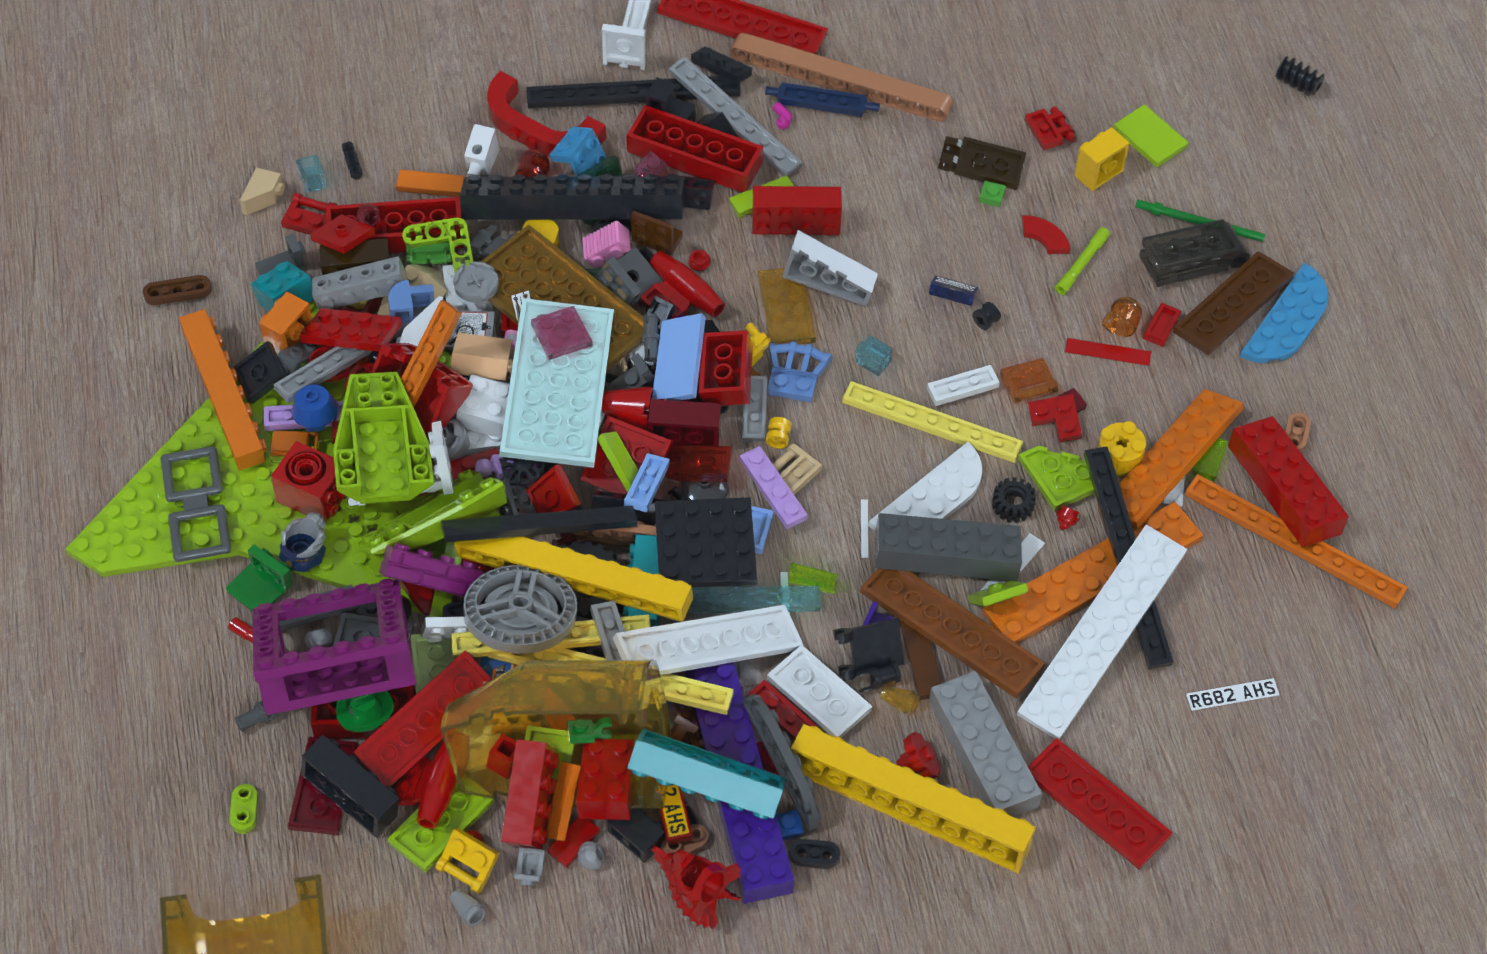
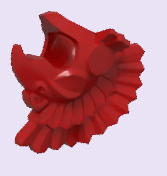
M656 845L651 849L656 854L654 859L660 864L661 869L666 873L665 877L670 882L668 888L672 891V899L676 901L677 908L683 911L682 916H689L690 922L694 921L697 926L702 924L704 928L710 926L711 929H714L718 924L715 912L717 899L741 900L742 897H737L736 893L725 889L727 884L741 876V868L737 863L726 867L720 862H711L705 857L696 856L680 849L672 854L665 852Z

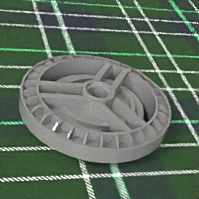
M521 565L500 567L481 575L468 588L464 597L465 624L476 639L493 649L515 654L540 652L562 642L574 628L577 615L576 596L572 588L561 577L549 573L543 575L539 569L534 570ZM487 596V598L484 601V604L479 605L481 601ZM554 597H555L556 600L560 603V605H561V607H562V609H563V612H562L561 615H558V614H557V613H558V607H557V603H556Z

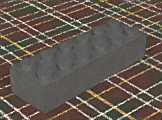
M879 513L875 529V568L1017 581L1022 565L1021 526Z

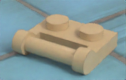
M791 443L786 448V452L773 463V466L779 471L792 458H797L780 474L791 492L795 495L822 470V464L796 444Z

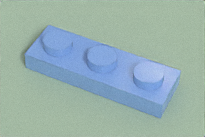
M647 453L624 499V506H633L635 510L643 512L648 511L668 470L670 459Z

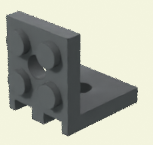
M636 247L618 260L614 256L611 257L595 276L598 281L629 306L637 303L640 300L639 297L652 285L663 282ZM627 273L635 274L637 282H634Z

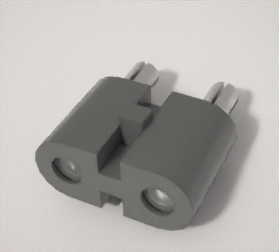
M493 224L486 230H479L470 240L472 257L476 260L480 258L485 259L512 238L514 234L510 233L505 239L500 236L494 238L493 233L497 230V227Z

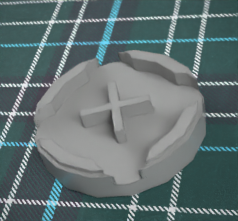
M471 262L470 265H463L457 270L454 275L453 284L456 294L461 299L467 302L478 303L494 296L498 291L499 278L492 266L484 262Z

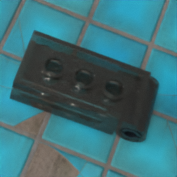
M1224 219L1143 237L1142 245L1144 249L1140 250L1139 253L1140 259L1157 287L1228 271L1229 265L1231 268H1240L1250 259L1249 253L1229 222H1225Z

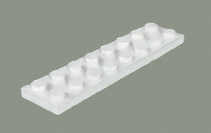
M785 605L619 632L613 637L630 680L793 652L800 645H803Z

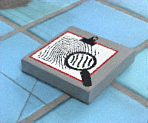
M459 310L462 312L459 318L461 325L453 334L452 341L446 344L445 349L446 351H453L458 332L493 337L495 312Z

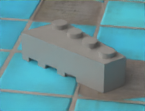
M798 230L782 277L867 306L878 273Z

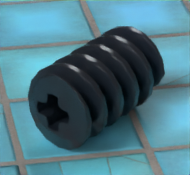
M1286 56L1278 67L1276 79H1283V83H1290L1292 88L1298 86V91H1305L1307 96L1315 95L1324 81L1325 74L1323 73L1317 77L1318 70L1315 69L1312 73H1309L1311 66L1308 65L1303 70L1302 61L1296 66V58L1293 57L1288 61V56Z

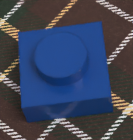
M798 809L776 814L783 841L804 836Z

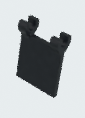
M898 618L854 628L833 630L834 640H838L839 644L850 642L853 665L838 666L839 676H843L844 681L856 678L855 674L872 667H884L890 665L892 661H895L898 666L904 665Z

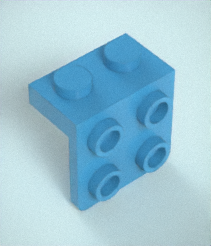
M572 126L550 154L553 162L569 163L576 177L583 174L598 176L608 162L592 128Z

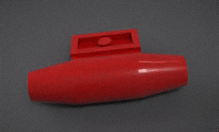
M662 251L657 252L652 257L650 265L664 282L655 283L639 297L640 302L648 309L656 296L677 306L671 319L677 316H685L690 304L712 317H717L722 313L725 303L712 287L689 267Z
M449 732L434 756L433 761L427 757H422L398 779L395 787L399 798L398 806L417 805L420 802L417 823L424 828H436L451 802L463 767L467 742L466 737L460 733Z

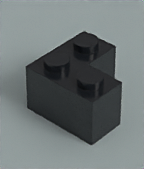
M657 77L646 94V105L695 122L696 105L677 99L676 84Z

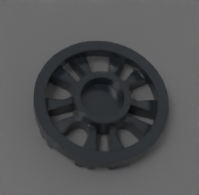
M502 457L503 460L501 462L505 478L510 483L518 486H527L535 483L542 477L546 468V462ZM535 463H541L540 469L533 466ZM513 467L514 469L507 474L506 468ZM533 470L537 475L533 476L530 472ZM527 474L529 480L521 481V476Z

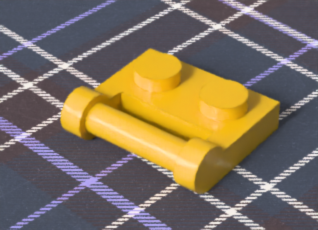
M456 828L453 830L435 868L440 872L445 871L470 886L473 892L479 894L484 889L500 852L460 828ZM452 857L479 872L478 877L475 878L452 864Z

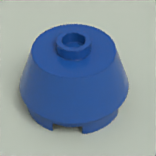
M307 385L297 392L292 406V417L297 424L305 427L306 431L319 432L325 430V426L337 418V400L324 387L320 385Z

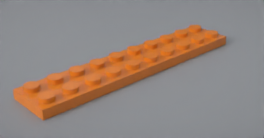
M1175 501L1151 514L1139 528L1132 526L1135 538L1139 536L1145 525H1148L1186 549L1202 541L1204 536ZM1109 538L1026 583L1027 593L983 607L982 614L993 628L1018 644L1095 600L1117 568Z

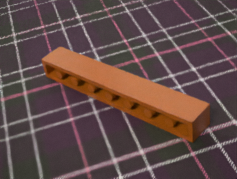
M203 309L179 317L182 332L238 470L240 471L266 462L264 452H267L266 444L263 438L259 439L257 434H260L256 420L251 421L250 416H253L249 403L244 404L242 400L245 398L244 391L241 385L237 386L235 381H238L234 367L229 368L228 366L231 361L227 350L222 351L221 349L224 344L220 333L215 334L214 332L217 327L213 316L208 317L206 310Z

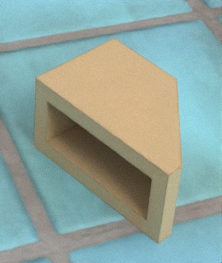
M260 168L255 169L240 199L244 215H249L276 204L279 196L283 195L285 189L281 173Z

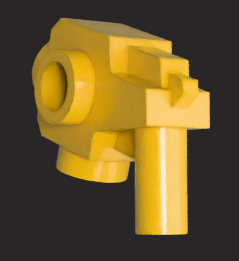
M749 323L745 328L751 335L750 338L753 343V366L769 347L770 338L764 332L760 333L753 323Z

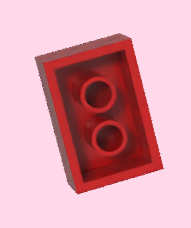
M748 330L704 333L699 379V395L703 403L713 402L721 404V406L750 404L753 343Z
M595 739V743H584L576 797L579 819L630 820L635 774L627 767L635 746V740Z

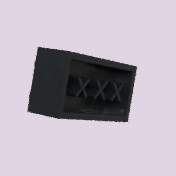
M322 735L302 755L301 776L374 837L377 838L397 818L399 805L397 792L392 787H385L380 783L379 778L371 770L366 771L362 768L360 762L353 755L344 753L334 739H328Z

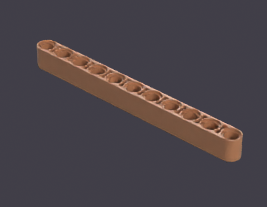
M746 33L738 34L730 49L731 57L737 61L832 90L866 95L869 101L939 122L946 120L954 103L952 97L948 94Z

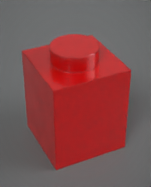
M502 733L489 751L486 768L508 779L512 772L516 741Z

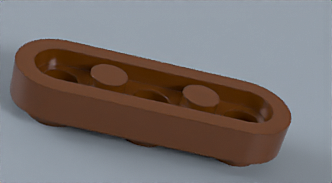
M196 275L148 283L143 288V296L145 302L149 305H161L204 298L211 293L212 287L208 277Z

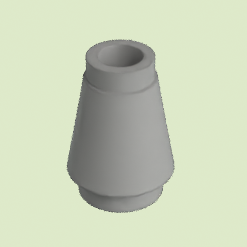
M457 889L450 895V900L464 924L474 926L482 921L485 911L481 903L462 889Z

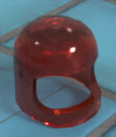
M536 149L525 151L520 156L515 175L534 177L542 174L548 177L547 172L550 167L548 156Z

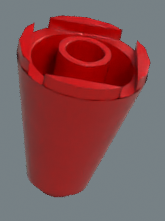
M653 387L604 391L601 413H605L604 419L610 416L649 432L648 420Z

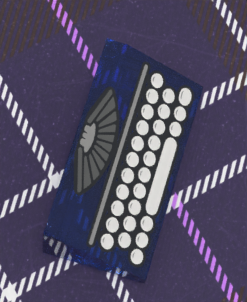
M935 275L930 284L929 294L972 306L978 287Z

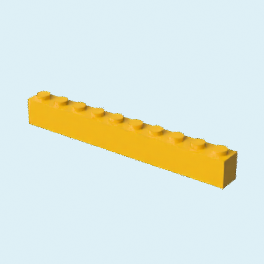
M527 536L457 541L454 543L457 557L494 568L521 565L534 570L539 569L543 575L549 573L561 577L573 591L608 601L615 600V603L680 622L684 621L693 600L692 585L684 581L667 579L660 574L653 575L643 572L636 567L629 568L615 561L601 560L591 554H580L570 548L556 547L546 541H535Z

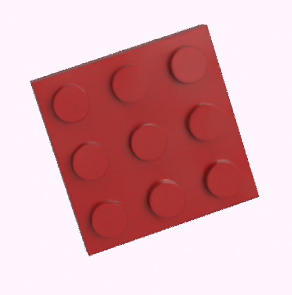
M607 416L600 435L602 433L617 432L638 470L647 453L666 458L673 443L669 439ZM597 440L594 468L585 467L580 480L604 491L627 494L626 489Z

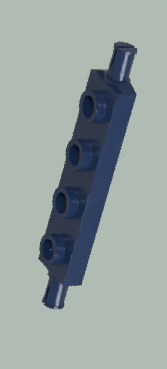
M783 82L779 88L766 86L765 95L777 96L778 102L788 106L862 117L866 110L879 112L880 103L867 102V96Z

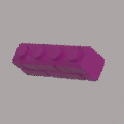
M395 543L394 547L386 546L384 559L379 573L384 577L465 597L471 584L483 575V571L477 568L478 564L464 561L462 565L455 563V558L441 555L440 559L432 557V552L418 549L417 553L409 551V546Z

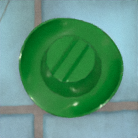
M387 691L338 700L336 703V716L339 723L345 729L353 732H368L379 728L389 719L393 712L394 704Z

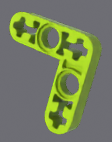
M461 218L409 225L403 231L404 243L409 247L449 242L455 273L462 267L461 261H465L466 266L473 262L467 224ZM456 224H459V227L462 228L460 229L461 239H457L455 230H452ZM431 228H439L442 231L441 235L437 238L431 237L429 235ZM423 229H425L426 239L424 240L423 235H421ZM410 232H415V235H419L416 236V240L411 241L409 237ZM458 245L467 247V252L464 255L455 253V248Z

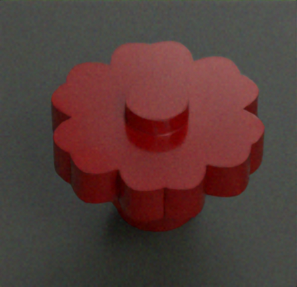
M917 732L906 736L903 740L906 752L900 755V758L896 760V764L900 767H908L916 774L920 773L922 777L937 778L941 774V764L936 758V752L931 744L925 741L923 736Z

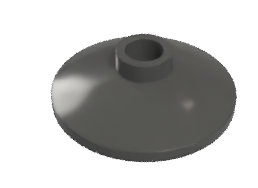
M698 467L692 469L684 476L681 482V491L686 498L691 500L725 498L727 494L728 483L720 471L711 467Z

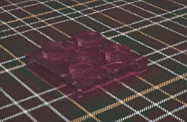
M574 306L531 319V326L549 360L592 346V339Z

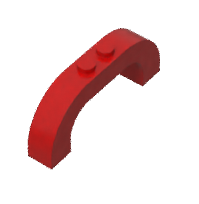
M499 71L490 82L487 91L488 110L492 123L510 139L550 157L551 152L568 131L550 129L512 109L509 104L519 94L518 79ZM587 116L578 126L592 128L600 145L606 140V125L596 119Z

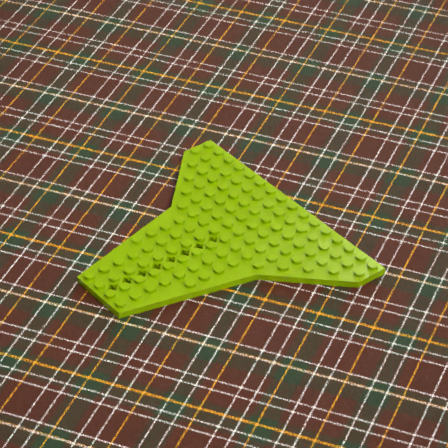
M314 300L309 303L312 319L319 311ZM262 341L253 351L263 345L264 342ZM307 361V362L301 364V367H303V366H305L306 364H308L309 361ZM346 377L338 382H323L320 384L337 402L344 401ZM235 381L236 385L239 386V381ZM272 389L254 404L249 403L253 416H250L251 421L256 420L260 434H257L259 439H264L267 447V452H264L266 462L239 471L214 408L208 398L65 548L67 555L102 577L233 556L249 558L247 550L254 544L260 549H267L273 558L280 562L279 553L282 531L293 520L304 518L306 515L276 502L270 476L285 456H271L273 431H265L264 407L293 405L294 400L287 403L275 389ZM246 398L242 399L244 404L248 403ZM325 427V430L319 431L318 451L334 457L332 428ZM302 428V429H288V430H274V431H299V432H309V431H306V428ZM310 436L309 447L314 449L315 436ZM214 446L218 452L223 491L220 494L207 496L208 505L222 504L225 506L231 551L227 554L176 562L173 559L168 516L173 512L184 511L183 500L176 502L166 501L161 456ZM208 456L171 463L175 492L213 486ZM430 494L420 497L417 495L410 501L367 503L361 506H349L347 496L338 505L341 510H337L336 514L329 518L324 527L326 538L323 545L326 547L322 563L306 572H290L338 588L352 585L355 588V586L363 583L370 585L379 583L383 579H392L384 577L379 573L384 554H371L360 548L357 543L363 540L362 537L369 533V529L377 528L378 530L386 522L396 518ZM217 515L178 521L182 552L221 545ZM358 517L359 522L354 521L350 523V518ZM443 538L436 542L410 549L409 551L417 553L418 549L432 552V557L440 559L441 555H444L447 542H444ZM400 585L401 595L409 599L412 605V612L421 614Z

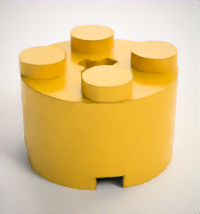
M1131 421L1113 423L1101 431L1097 448L1108 446L1116 476L1123 477L1142 462L1146 448V439L1141 430Z

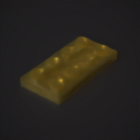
M785 268L759 270L758 281L770 343H775V345L791 343V341H796L797 344L816 343L806 285L783 278L782 275Z

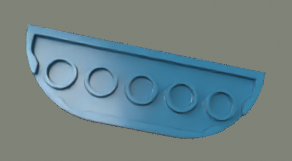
M1306 263L1301 266L1241 351V358L1257 363H1268L1271 360H1286L1298 352L1322 318L1328 303L1327 286L1314 268Z

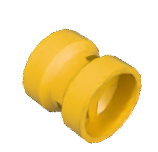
M783 417L771 418L768 424L769 432L765 438L766 444L775 449L786 448L789 441L788 434L791 432L792 427L791 422Z

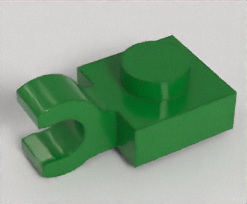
M601 718L595 724H593L592 720L584 719L567 721L569 744L595 743V738H611V730L603 729L605 727H612L611 719Z

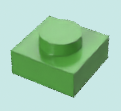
M985 181L979 203L1000 207L1006 186Z

